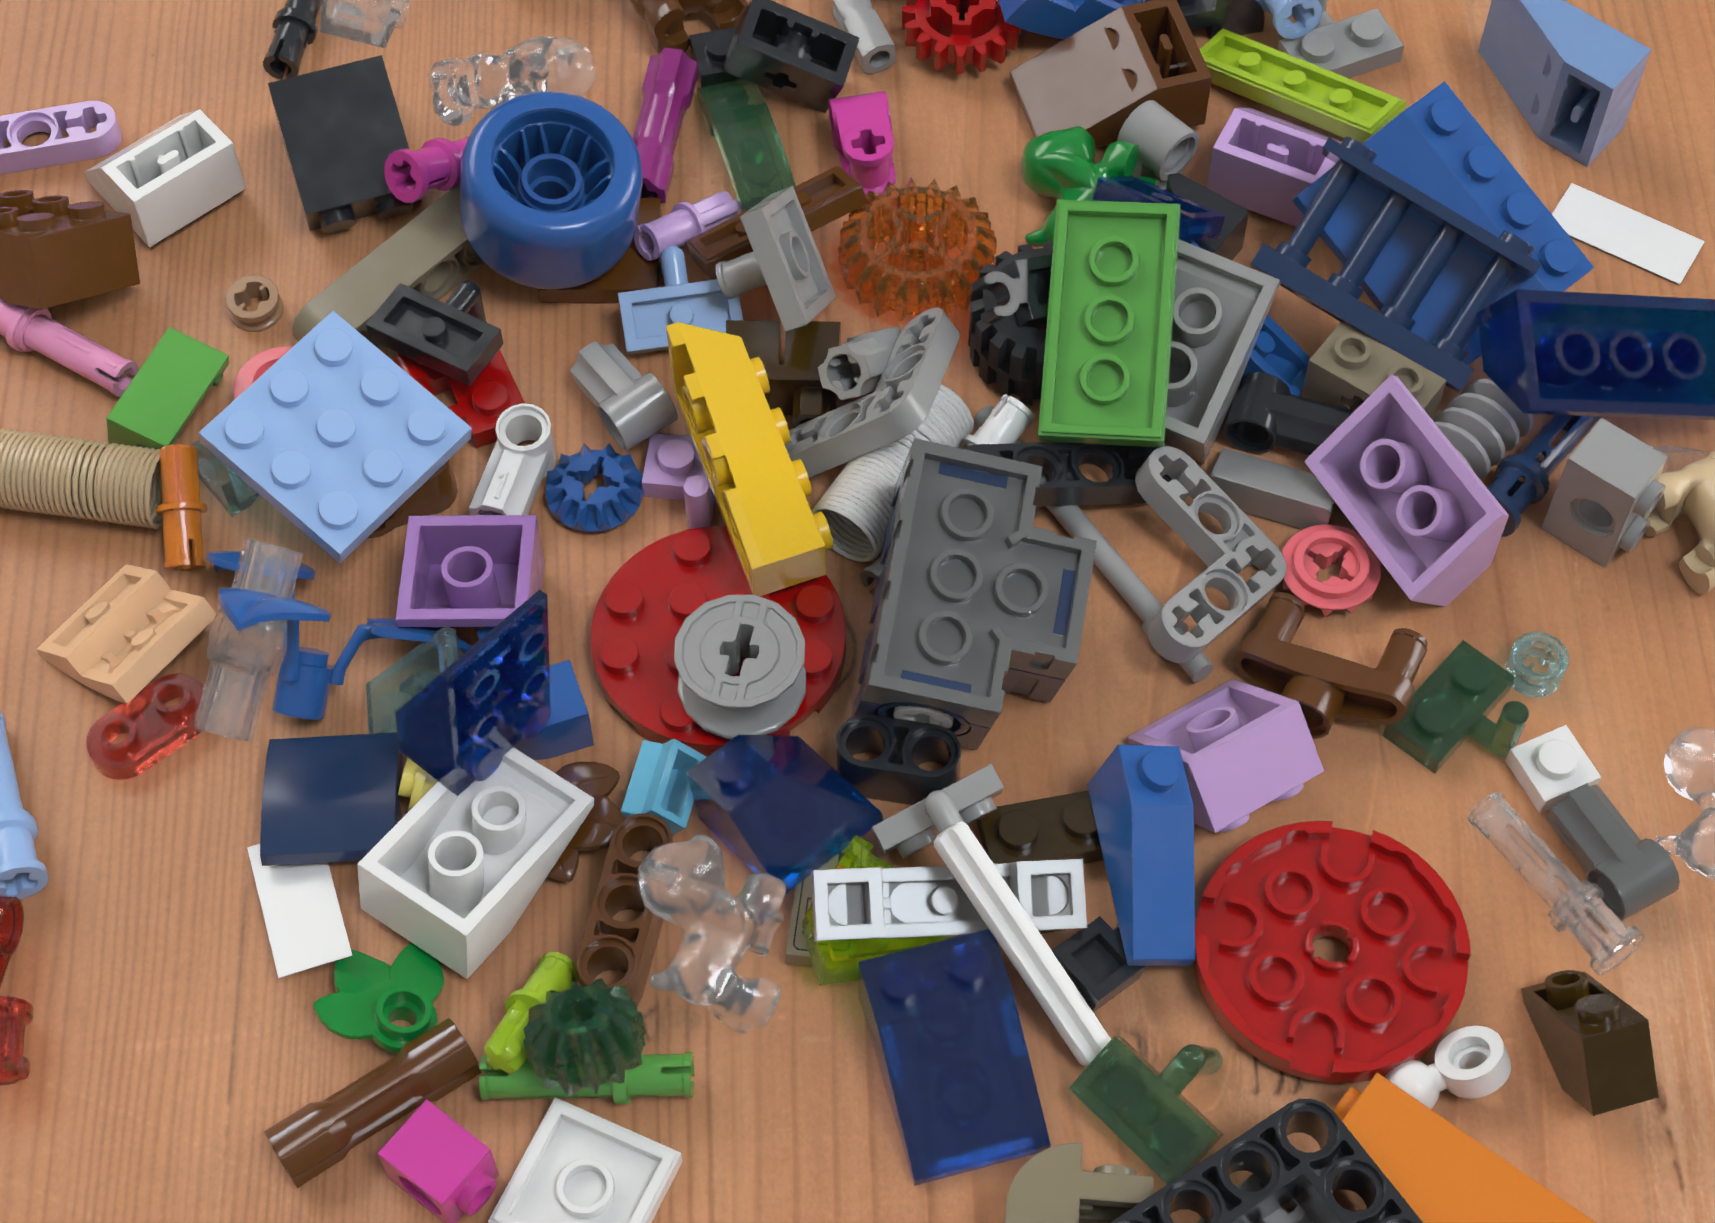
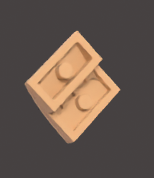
M126 564L36 650L43 659L73 679L105 696L128 704L218 615L204 597L172 590L157 571Z

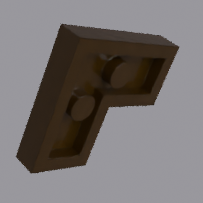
M1088 790L997 806L995 811L977 821L983 848L993 864L1083 859V864L1104 860ZM1046 930L1039 932L1040 934H1044L1061 930Z

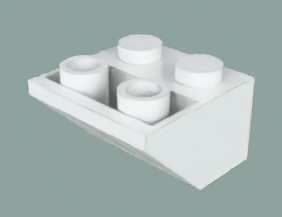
M200 109L174 118L84 172L86 180L116 212L131 214L133 230L149 247L246 189L233 142Z

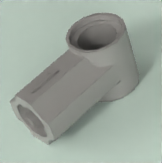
M900 326L849 337L846 343L829 348L827 358L818 367L822 387L836 393L840 400L858 396L864 397L873 393L883 374L897 338L901 333Z
M594 341L578 351L577 361L570 369L573 379L581 391L596 406L609 433L624 451L630 450L678 420L677 410L658 379L649 372L642 376L614 344L602 345Z

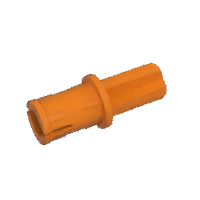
M188 444L167 445L162 447L159 452L162 504L156 506V513L162 515L164 569L176 570V567H179V571L205 568L201 513L207 512V504L200 502L197 450Z

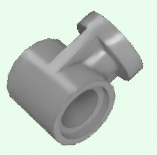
M1154 100L1142 103L1129 115L1117 139L1118 141L1139 146V157L1131 180L1140 176L1160 180L1161 186L1158 200L1165 198L1168 174L1180 173L1183 175V169L1192 160L1199 145V135Z

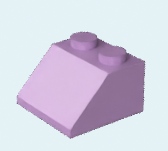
M1235 679L1222 684L1127 737L1129 745L1179 746L1194 805V824L1214 833L1226 832L1242 826L1249 820L1250 813L1271 801H1281L1293 797L1303 789L1304 782L1324 772L1299 701Z

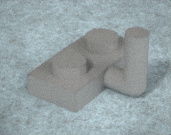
M1319 0L1322 6V17L1318 25L1311 32L1301 38L1279 40L1278 50L1347 78L1400 62L1404 45L1378 8L1334 22L1326 11L1328 0Z
M990 764L942 790L931 792L922 801L872 826V833L884 856L898 849L902 859L907 858L934 843L936 838L934 829H937L940 834L955 823L962 821L970 825L995 811L997 807L992 798L1000 795L1004 786L994 767Z

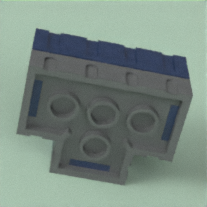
M914 438L894 488L891 504L894 510L887 525L880 563L883 565V569L877 580L869 621L872 624V628L865 642L858 684H861L854 701L851 718L857 715H877L936 724L948 728L954 733L961 747L977 750L1001 714L1004 693L1010 694L1012 691L1029 695L1028 698L1048 703L1052 701L1077 665L1097 541L1074 536L1072 539L1055 535V531L1033 527L1036 509L1033 501L1039 489L1043 466Z

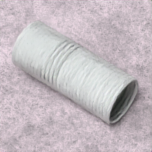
M942 384L940 385L929 414L912 433L898 441L849 461L811 510L812 514L823 512L831 531L834 544L832 549L858 562H868L876 559L884 547L887 525L894 510V507L891 506L894 488L914 438L960 448L964 443V438L973 431L974 420L969 407L950 388Z

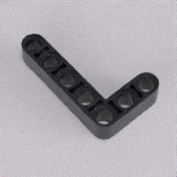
M1298 1099L1288 1103L1111 1223H1174L1170 1215L1178 1210L1194 1211L1204 1219L1205 1223H1259L1292 1199L1296 1200L1313 1223L1423 1222L1332 1109L1325 1103L1314 1099ZM1292 1133L1310 1135L1318 1142L1321 1150L1309 1153L1297 1150L1290 1144L1287 1135ZM1236 1171L1253 1173L1261 1180L1264 1189L1257 1192L1241 1190L1232 1183L1229 1174ZM1337 1190L1355 1192L1363 1199L1367 1209L1362 1211L1344 1209L1336 1202L1333 1192Z

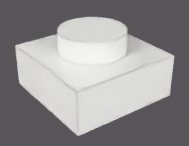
M1567 725L1510 748L1505 760L1539 814L1550 810L1574 789L1586 783L1589 786L1598 785L1602 778Z

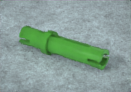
M615 1048L613 1055L528 1056L521 1068L511 1074L502 1069H492L486 1063L487 1055H482L480 1061V1071H485L486 1075L479 1076V1090L482 1101L512 1098L613 1097L615 1104H630L632 1097L685 1096V1098H693L695 1083L691 1081V1077L695 1076L693 1052H685V1054L632 1055L630 1048Z

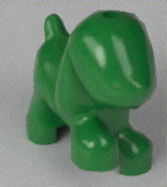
M1081 126L1049 131L1031 138L1022 153L1021 175L1024 183L1041 196L1059 200L1157 203L1161 186L1160 180L1140 176L1131 180L1139 157V146L1124 141L1111 143L1100 162L1094 164L1095 140ZM1056 206L1050 212L1042 227L1026 234L1025 240L1027 244L1031 243L1034 247H1042L1043 242L1053 243Z

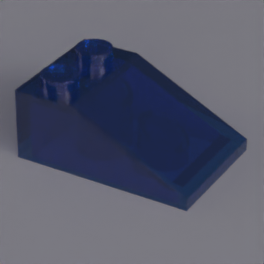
M989 929L858 962V996L914 1186L1037 1154L1051 1147L1013 989L997 940Z

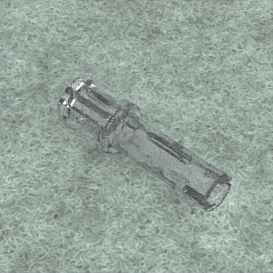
M1501 792L1490 794L1474 807L1468 816V821L1481 831L1509 862L1512 868L1522 876L1551 908L1548 916L1551 918L1550 923L1558 932L1567 931L1591 957L1589 966L1597 975H1603L1611 971L1638 948L1643 941V933L1636 926L1627 927L1602 900L1605 893L1596 883H1591L1589 880L1581 882L1548 847L1546 842L1509 805Z

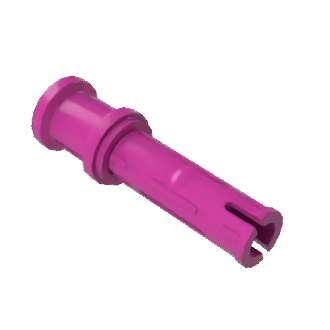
M469 136L457 141L434 138L425 142L419 150L399 149L389 154L385 161L384 175L390 191L397 199L406 203H412L423 198L429 190L447 191L458 186L461 182L463 151Z

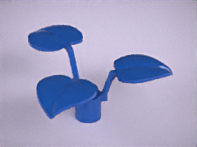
M215 551L207 553L206 560L213 564L215 572L228 569L243 573L270 575L282 587V597L244 588H220L218 594V602L222 610L238 631L267 621L283 620V658H281L272 710L277 713L303 719H324L330 684L343 685L347 667L361 644L366 640L392 638L435 642L454 646L469 658L479 655L473 646L442 627H397L396 618H367L366 624L357 626L336 664L331 666L327 664L328 652L299 646L300 621L329 622L331 618V613L328 610L294 599L293 577L314 580L315 570L312 567L290 558L272 554H251L242 551Z

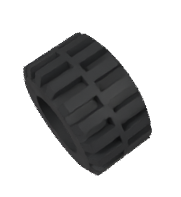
M1043 242V248L1033 249L1031 243L1018 246V252L1014 255L1004 251L996 256L995 266L990 264L984 266L980 271L979 279L990 272H1003L1002 268L1015 260L1053 254V243ZM972 289L968 346L970 347V359L973 367H980L979 377L987 385L996 382V392L1002 396L1004 394L1010 396L1012 393L1020 396L1019 401L1023 404L1032 405L1033 399L1041 400L1046 330L1033 328L1028 325L1019 326L1015 313L997 323L988 324L982 322L980 315L997 306L996 298L989 290L973 291Z

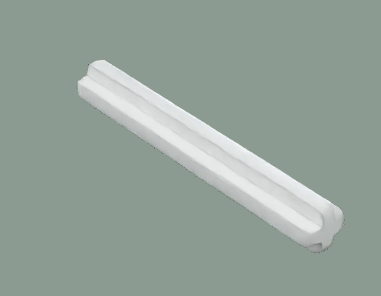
M961 821L942 831L934 840V848L1079 1064L1086 1067L1104 1058L1112 1050L1111 1038L968 825Z

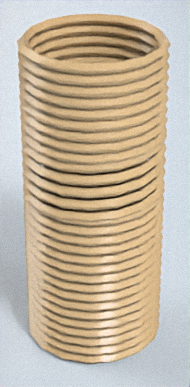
M2 428L0 429V508L157 529L163 525L162 515L156 513V506L162 504L160 449L136 447L135 445L131 447L124 444H109L108 442H94L93 440L87 441L81 438H65L64 436L35 434L34 432L29 433L28 431L23 432L21 430H6Z

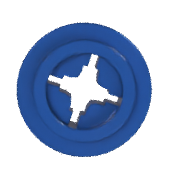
M584 443L579 453L572 456L561 453L557 467L554 470L547 471L546 501L552 514L561 523L572 529L584 532L610 530L629 520L640 507L644 495L642 490L643 475L635 466L631 454L622 456L616 453L610 443L603 450H591ZM599 473L603 474L605 487H597L594 494H590L586 502L583 483H591L594 476H598Z

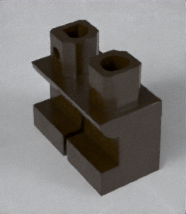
M726 320V333L740 336L749 358L760 357L764 365L770 385V392L764 395L770 410L780 407L784 415H792L793 428L800 424L837 409L838 396L830 389L822 387L818 367L827 358L829 348L841 345V322L810 321L804 326L786 331L785 363L782 365L780 321Z

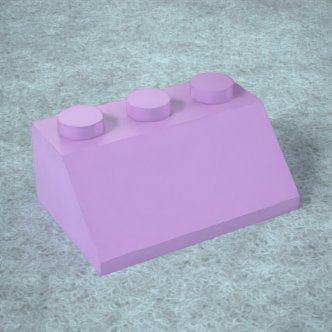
M1390 375L1304 462L1408 598L1415 602L1446 607L1492 564L1509 515L1397 376Z

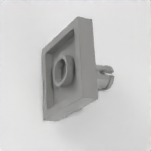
M791 186L770 194L740 216L753 252L716 264V276L719 286L728 299L736 298L740 294L767 285L785 332L808 324L836 298L794 187Z

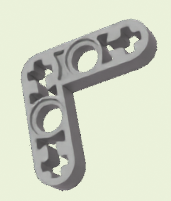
M934 307L922 312L902 329L873 393L800 424L789 431L791 443L785 445L791 461L802 460L809 478L906 437L926 419L960 337L959 331L941 308Z
M1164 446L1155 449L1136 472L1135 483L1137 490L1142 498L1199 556L1208 568L1164 604L1149 622L1147 633L1151 645L1158 654L1175 663H1186L1199 655L1266 598L1286 575L1287 565L1278 547L1190 456L1180 449ZM1167 474L1172 480L1167 482L1162 476ZM1188 496L1193 499L1189 506L1184 502ZM1198 512H1205L1215 517L1221 524L1223 534H1215L1204 528L1199 521ZM1253 564L1259 571L1245 583L1238 574L1245 567ZM1205 587L1218 589L1225 594L1230 603V610H1221L1211 604L1206 596ZM1191 615L1197 624L1190 632L1183 635L1179 634L1174 627H1177Z

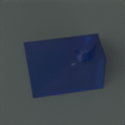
M738 734L686 772L699 819L780 898L810 876L812 870H818L857 839L869 832L872 826L883 821L882 812L799 736Z

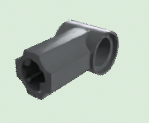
M1586 783L1574 789L1550 809L1546 820L1586 870V883L1589 893L1599 910L1610 920L1621 922L1679 889L1678 871L1667 851L1652 839L1645 838L1640 840L1597 784L1589 786Z

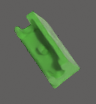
M169 327L106 417L109 444L117 443L119 445L124 444L125 446L130 445L131 447L135 445L136 447L154 448L155 450H161L164 446L174 444V441L212 385L217 386L224 377L222 373L229 365V355Z

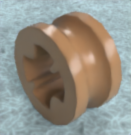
M248 275L233 282L227 290L225 298L227 308L231 314L232 321L238 328L248 332H260L268 330L281 319L284 308L278 288L271 279L263 275ZM262 297L263 301L259 302L258 310L247 311L246 307L251 305L252 298Z

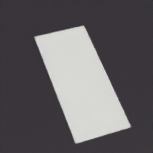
M1573 183L1570 184L1552 213L1569 236L1679 285L1705 242Z
M260 844L247 847L278 978L352 956L328 862L262 866Z

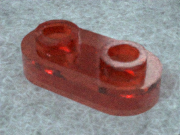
M181 673L169 674L142 689L128 704L122 703L99 718L90 728L86 739L87 751L97 770L111 779L125 780L134 778L198 736L207 727L212 716L211 702L204 686L193 676ZM184 697L175 706H165L167 702L175 698ZM120 734H129L121 743H110Z

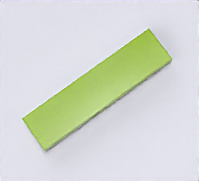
M1226 29L1219 31L1199 49L1212 76V84L1343 138L1347 136L1360 143H1364L1406 110L1405 100Z

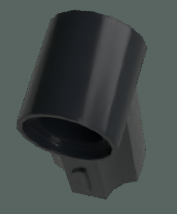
M1262 372L1247 373L1242 376L1223 427V436L1233 447L1247 453H1267L1276 446L1311 455L1354 411L1293 395L1290 393V389L1285 382L1271 374Z

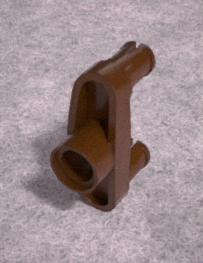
M1274 593L1270 597L1255 630L1244 635L1234 655V665L1247 682L1255 687L1299 701L1312 739L1323 738L1328 735L1335 719L1389 725L1397 723L1404 718L1415 694L1412 683L1427 653L1428 643L1424 636L1407 628L1395 629L1377 667L1371 668L1334 655L1291 644L1305 616L1304 604L1298 598L1288 593Z

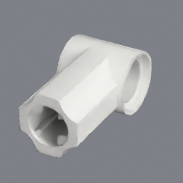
M522 403L506 409L497 420L495 429L497 441L469 506L470 515H528L542 479L547 476V471L553 470L556 465L557 454L549 416L540 407ZM526 440H535V441H536V442L533 443L532 445H528V446H517V444H519V443L522 442V441H526Z

